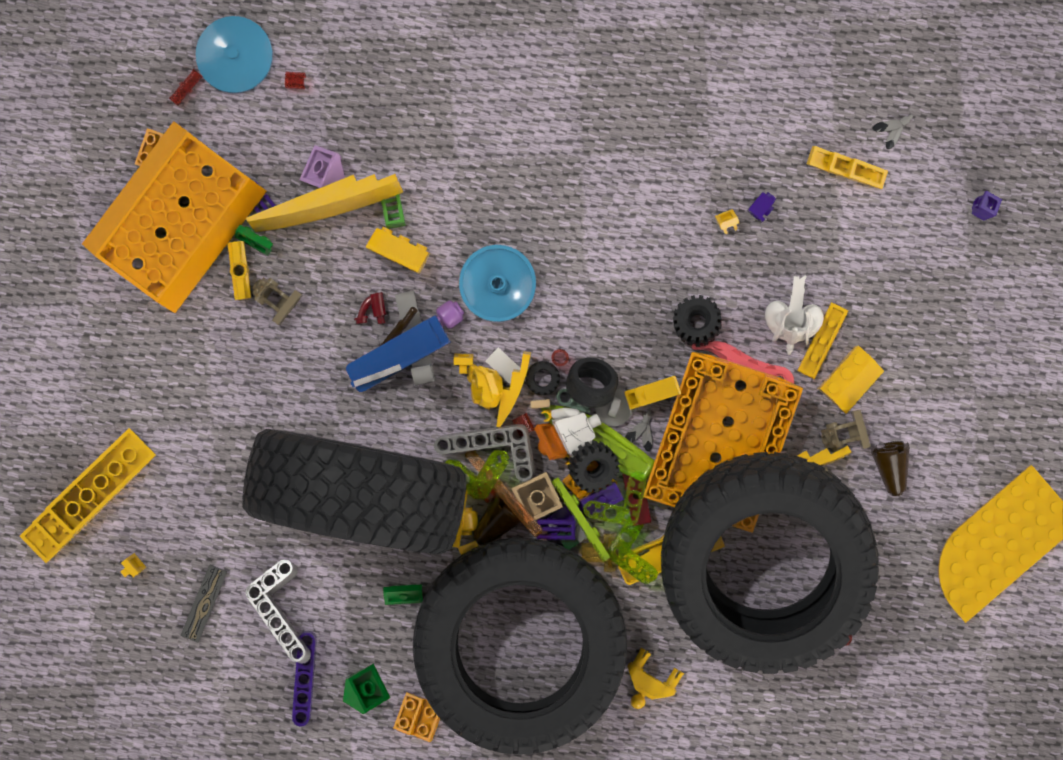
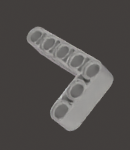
M414 290L395 294L401 320H403L411 307H415L418 310L406 329H404V332L422 323ZM430 356L412 365L411 373L415 386L436 381Z
M523 424L444 434L434 443V449L439 454L510 445L516 478L526 482L535 473L529 430ZM516 429L523 432V438L515 436ZM496 432L504 434V441H499L496 438ZM478 435L485 437L486 442L484 444L478 442ZM460 437L466 439V446L459 444L458 440ZM441 440H445L448 443L447 449L440 446ZM519 448L526 451V457L518 455ZM522 467L528 468L530 472L528 476H524L521 473Z
M281 560L246 588V596L292 661L303 664L310 659V650L271 597L295 578L298 573V568L294 563L288 560ZM289 565L290 571L284 574V568ZM274 577V584L269 586V579ZM256 589H259V590H260L259 596L256 597V598H254V596H253L254 591H255ZM270 604L269 612L265 613L264 607ZM281 619L280 627L275 628L276 620ZM291 634V642L286 643V636ZM302 649L303 655L297 659L296 653Z

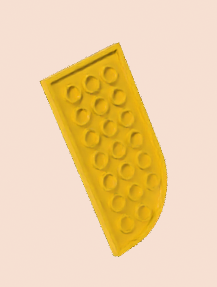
M1032 465L1028 466L963 522L949 536L941 551L938 565L941 590L949 605L965 623L1063 540V501Z

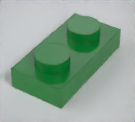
M238 226L235 233L236 239L244 241L245 244L269 256L273 247V243L269 238L259 236L250 227Z
M422 584L383 587L385 605L422 603L423 601Z

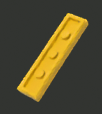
M832 302L830 303L824 315L823 324L814 335L797 369L798 372L815 379L848 310Z

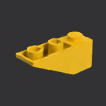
M672 376L624 391L631 410L680 395L681 391L676 376Z

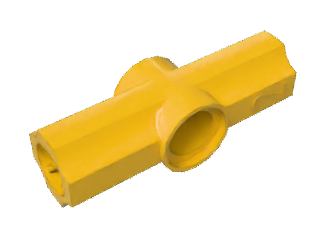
M245 242L227 243L235 300L252 298ZM238 265L244 267V273L241 276L235 273V268Z

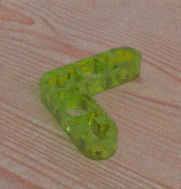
M493 451L477 476L458 460H447L445 463L460 467L469 476L466 490H468V494L472 498L485 499L508 465L509 455L505 451ZM497 456H501V462H498L499 459L497 458ZM489 469L493 472L491 480L486 478V472ZM478 487H481V488H480V491L482 492L481 494H478V492H479V491L477 490Z
M635 471L629 476L623 507L598 501H588L583 507L584 515L591 519L631 527L635 525L639 519L646 486L645 474ZM637 475H640V479H642V482L638 483L637 489H641V492L630 490V486L632 488L635 487V481L632 478H635ZM635 493L638 495L639 501L637 504H631L628 501L630 494ZM591 504H593L595 509L600 510L601 506H604L602 510V518L598 517L600 514L598 512H593V514L590 515V512L587 510V507H590ZM626 505L631 508L637 507V511H632V517H635V520L630 521V523H627V519L624 518L630 511V509H626ZM608 508H613L616 511L614 519L606 517L605 512Z
M628 516L609 546L607 553L611 561L644 584H650L657 579V570L630 550L644 525H638L630 529L632 524L631 518ZM622 533L629 535V542H625L622 539ZM616 549L619 550V552H618L619 555H618V556L615 555V553H616L615 550H616ZM629 559L636 561V568L629 566ZM649 571L650 578L646 577L647 574L645 572Z

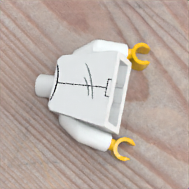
M574 408L546 409L541 413L549 415V418L543 420L544 422L554 419L552 423L568 453L566 456L568 458L574 457L572 452L574 450L577 452L579 445L584 447L585 442L588 441L592 444L593 439L596 437L592 429L601 425L597 414L587 418L584 412Z

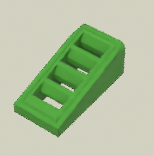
M397 194L395 198L383 199L381 203L386 228L392 229L406 226L400 194ZM397 201V205L386 207V203ZM396 209H398V211H399V213H394V214H389V215H388V212H387V211L396 210ZM400 217V219L389 221L391 218Z

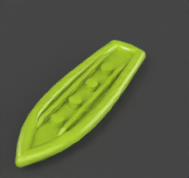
M550 405L549 407L541 408V410H542V412H543V411L546 410V409L554 410V409H559V408H564V407H565V408H570V407L559 406V405ZM544 413L545 417L549 418V415ZM585 413L587 418L591 417V415ZM603 422L592 429L596 436L593 441L603 442L617 456L620 464L618 465L619 472L641 482H644L650 476L654 459Z

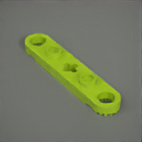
M558 477L552 480L554 488L558 490L557 493L562 497L561 499L595 551L598 552L597 554L603 562L608 560L610 556L598 539L601 537L595 527L591 528L577 506L579 502L575 495L570 496Z

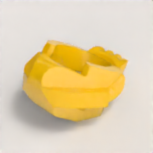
M475 364L470 365L467 372V380L471 383L473 403L479 404L485 409L497 407L503 392L501 376L497 370L480 365L476 366Z

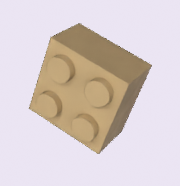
M547 471L512 487V491L527 523L563 507Z

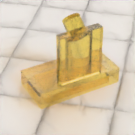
M604 533V543L602 545L610 556L604 562V572L617 571V533ZM582 542L579 554L582 555L583 559L587 562H603L590 542Z

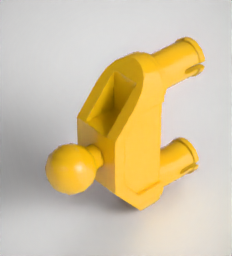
M642 647L634 661L627 665L634 688L639 692L633 695L630 700L631 706L635 709H641L645 706V697L653 700L675 695L677 692L676 686L684 675L682 671L674 667L666 682H661L643 671V667L651 653Z

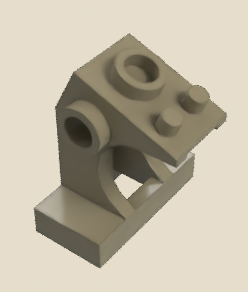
M263 277L262 280L259 279L253 286L254 290L252 293L255 295L254 299L261 305L266 303L273 308L277 314L272 321L277 325H281L303 295L295 290L289 297L277 287L279 284L272 278L267 280ZM273 290L282 296L276 305L267 299Z
M861 410L851 411L853 421L837 425V422L826 425V429L821 430V439L825 448H832L833 451L844 448L843 444L859 440L861 449L871 447ZM847 427L850 438L839 441L837 430Z

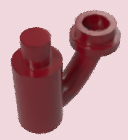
M383 292L370 294L363 301L357 318H354L356 324L368 322V316H365V313L370 305L372 306L373 317H377V323H385L384 316L387 313Z

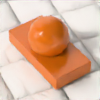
M551 423L536 425L534 429L540 440L538 443L539 452L548 456L549 460L565 458L568 453L555 427Z

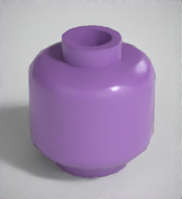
M448 300L436 309L437 318L442 327L445 325L448 329H451L463 321L464 312L456 301Z

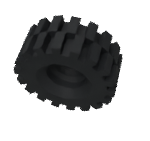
M693 295L690 300L687 298L683 299L684 303L680 302L677 305L678 309H675L673 316L674 329L677 336L681 337V341L684 343L687 341L690 346L694 343L696 347H700V343H704L705 346L708 345V341L711 340L713 342L715 336L720 334V329L722 328L721 311L717 308V304L715 302L712 303L708 297L704 299L702 295H699V298H695V295ZM693 316H703L705 324L701 328H694L690 324Z
M588 441L585 442L584 447L579 445V450L572 452L574 457H569L568 460L571 463L568 464L570 476L582 490L586 489L587 492H592L593 489L596 493L599 492V488L602 490L607 489L606 485L609 484L611 486L613 484L611 480H616L618 477L615 474L616 472L619 473L620 470L617 456L603 442L592 441V444H590ZM598 460L600 462L595 470L587 471V466L592 461Z

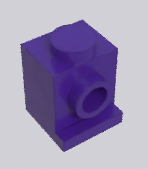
M985 191L982 196L974 200L971 214L983 221L993 218L997 215L1002 199Z
M762 192L747 212L762 223L765 220L763 215L768 216L774 209L772 204L776 198L769 192L766 194Z

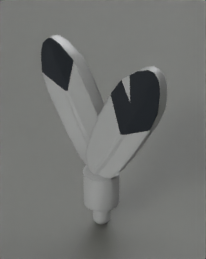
M913 115L905 116L900 120L879 122L872 127L876 132L891 131L886 140V149L889 150L895 146L902 133L903 126L910 122Z
M648 410L644 414L642 422L637 424L625 436L626 439L633 442L641 435L643 447L647 452L651 451L653 445L649 425L652 417L650 416L651 410Z

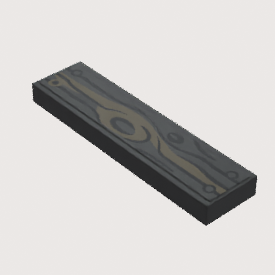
M209 564L180 636L199 643L228 571Z

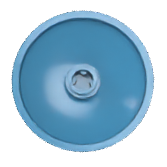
M228 16L214 21L202 32L197 42L196 63L201 75L211 86L223 92L242 93L255 88L265 79L272 65L273 51L267 34L254 21L244 17Z
M490 245L477 250L466 260L460 273L459 289L465 305L476 316L487 321L504 322L516 318L528 308L535 294L536 276L531 263L521 252L505 245Z

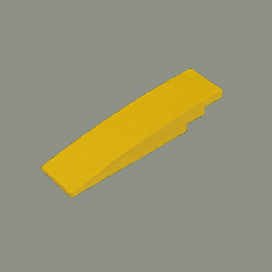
M353 174L249 216L246 220L255 232L286 228L353 211L401 194L403 189L396 174L377 180L375 174L358 181Z
M128 428L55 498L19 537L45 563H48L156 454Z

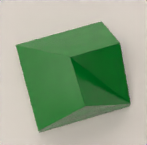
M374 663L347 676L345 680L343 702L362 714L367 713L391 698Z

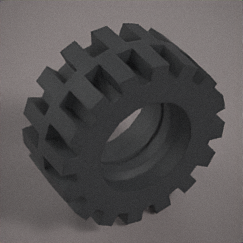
M539 361L529 367L526 374V384L533 393L548 395L557 389L560 382V374L552 363ZM546 370L550 373L551 381L547 386L542 387L536 384L535 374L538 371Z

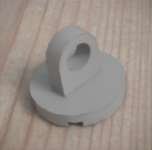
M617 389L611 402L603 407L595 408V411L601 422L609 426H618L629 420L633 409H629L624 391Z

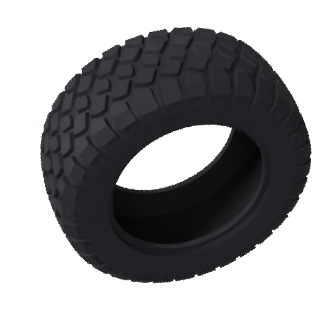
M265 429L257 433L250 452L244 478L242 508L249 516L258 520L301 531L400 550L442 554L452 549L459 530L465 502L467 475L458 466L294 432Z
M758 452L749 456L747 454L737 456L733 460H726L716 465L715 468L709 469L698 477V480L693 482L682 497H680L671 513L661 549L662 581L668 604L678 624L685 634L690 637V640L700 649H704L705 653L717 661L722 660L725 665L736 669L742 667L743 671L757 673L760 670L763 674H777L779 670H783L784 673L798 671V666H803L804 669L817 664V659L824 661L834 655V649L843 648L850 641L849 636L855 635L863 625L860 620L866 619L872 607L870 602L874 601L877 590L876 583L879 576L878 549L871 523L853 492L832 472L825 471L826 468L819 464L807 462L806 458L796 455L788 457L787 453L774 452V454ZM779 513L799 518L814 527L830 546L828 567L820 583L810 594L792 605L777 609H755L741 605L727 597L715 585L708 573V558L720 536L737 522L758 514Z
M519 537L491 541L467 551L450 563L435 579L426 593L418 611L413 635V658L416 675L425 698L437 716L452 731L465 740L479 747L505 754L522 755L549 751L563 746L585 733L602 717L613 701L624 674L627 658V635L622 611L613 591L602 575L590 563L573 551L561 545L534 538ZM528 585L552 593L569 607L581 628L583 641L579 663L570 679L559 690L546 698L526 703H514L495 698L474 683L461 661L458 634L464 616L480 598L502 587Z

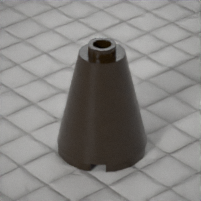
M892 441L884 443L885 446L882 448H877V445L873 446L871 454L887 493L892 494V496L902 495L907 489L909 443L907 442L904 445L903 441Z
M496 493L493 496L474 531V540L479 545L497 540L525 519L522 510L518 512L513 506L516 504L501 493L499 495Z

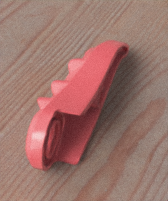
M708 341V345L705 346L704 343H700V347H696V344L692 345L693 350L709 351L719 358L774 376H781L783 379L794 383V377L787 368L756 360L727 343Z

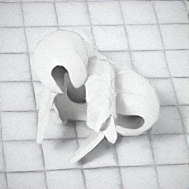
M806 275L799 279V276H794L789 307L784 302L773 301L766 307L765 311L766 324L774 334L772 341L775 342L778 338L787 341L786 351L788 355H791L794 344L805 340L808 346L809 338L819 331L824 320L823 312L819 306L810 304L802 309Z

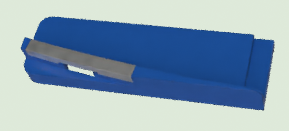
M434 315L349 363L346 366V371L352 381L350 383L357 391L364 392L451 342L439 319Z

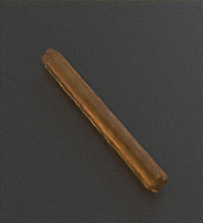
M475 450L466 451L465 457L530 533L534 537L539 536L543 529Z

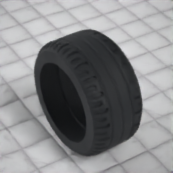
M583 358L576 361L571 366L566 379V389L569 396L578 404L590 408L603 407L610 403L618 387L616 371L607 362L597 358ZM591 377L597 379L604 385V388L589 387L579 378Z

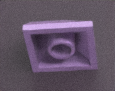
M314 145L299 180L321 188L344 179L345 176L341 164L342 157L336 152Z

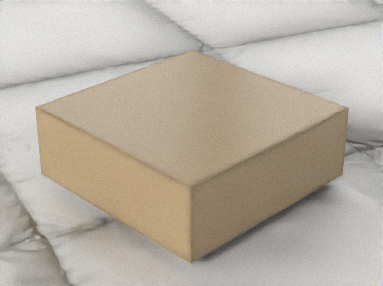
M550 399L530 401L532 409L550 406Z

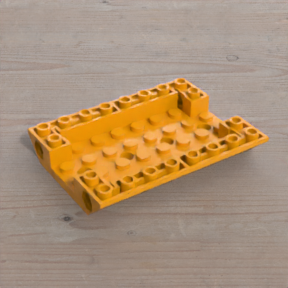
M173 121L83 241L82 245L150 298L176 313L226 247L227 243L235 235L238 226L244 223L267 190ZM206 165L211 166L213 169V173L209 177L204 176L202 173V169ZM183 196L188 197L190 200V204L185 208L179 205V199ZM159 227L165 228L167 232L166 236L162 239L156 236V230ZM140 258L143 261L141 269L133 267L134 259Z
M691 352L680 385L681 394L676 396L643 497L675 507L687 488L698 480V477L709 469L712 470L716 465L745 454L749 456L758 452H768V454H774V452L781 453L803 388L783 378L716 356ZM742 380L746 383V387L744 390H737L735 383ZM725 417L733 418L734 422L731 426H725L722 423ZM712 453H719L721 460L718 462L711 461L710 456ZM759 514L745 518L732 526L753 533Z

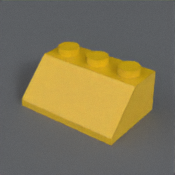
M376 228L366 248L420 274L430 254L426 251L427 247L419 243L414 246L409 243L410 239L402 235L398 238L392 235L393 231L388 228Z
M858 345L848 353L817 389L847 414L884 370Z

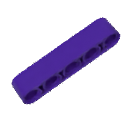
M305 631L300 635L302 640L305 635L312 638V644L306 645L311 653V662L309 664L296 662L292 721L299 727L305 726L309 722L312 711L317 637L312 631ZM302 649L297 651V659L302 657ZM301 674L309 676L310 680L308 683H303L300 680ZM305 693L308 696V701L301 702L298 695ZM297 713H305L307 719L300 721L297 718Z

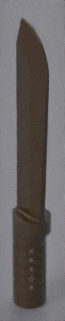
M411 307L403 320H399L398 324L381 345L402 334L418 312L415 307Z

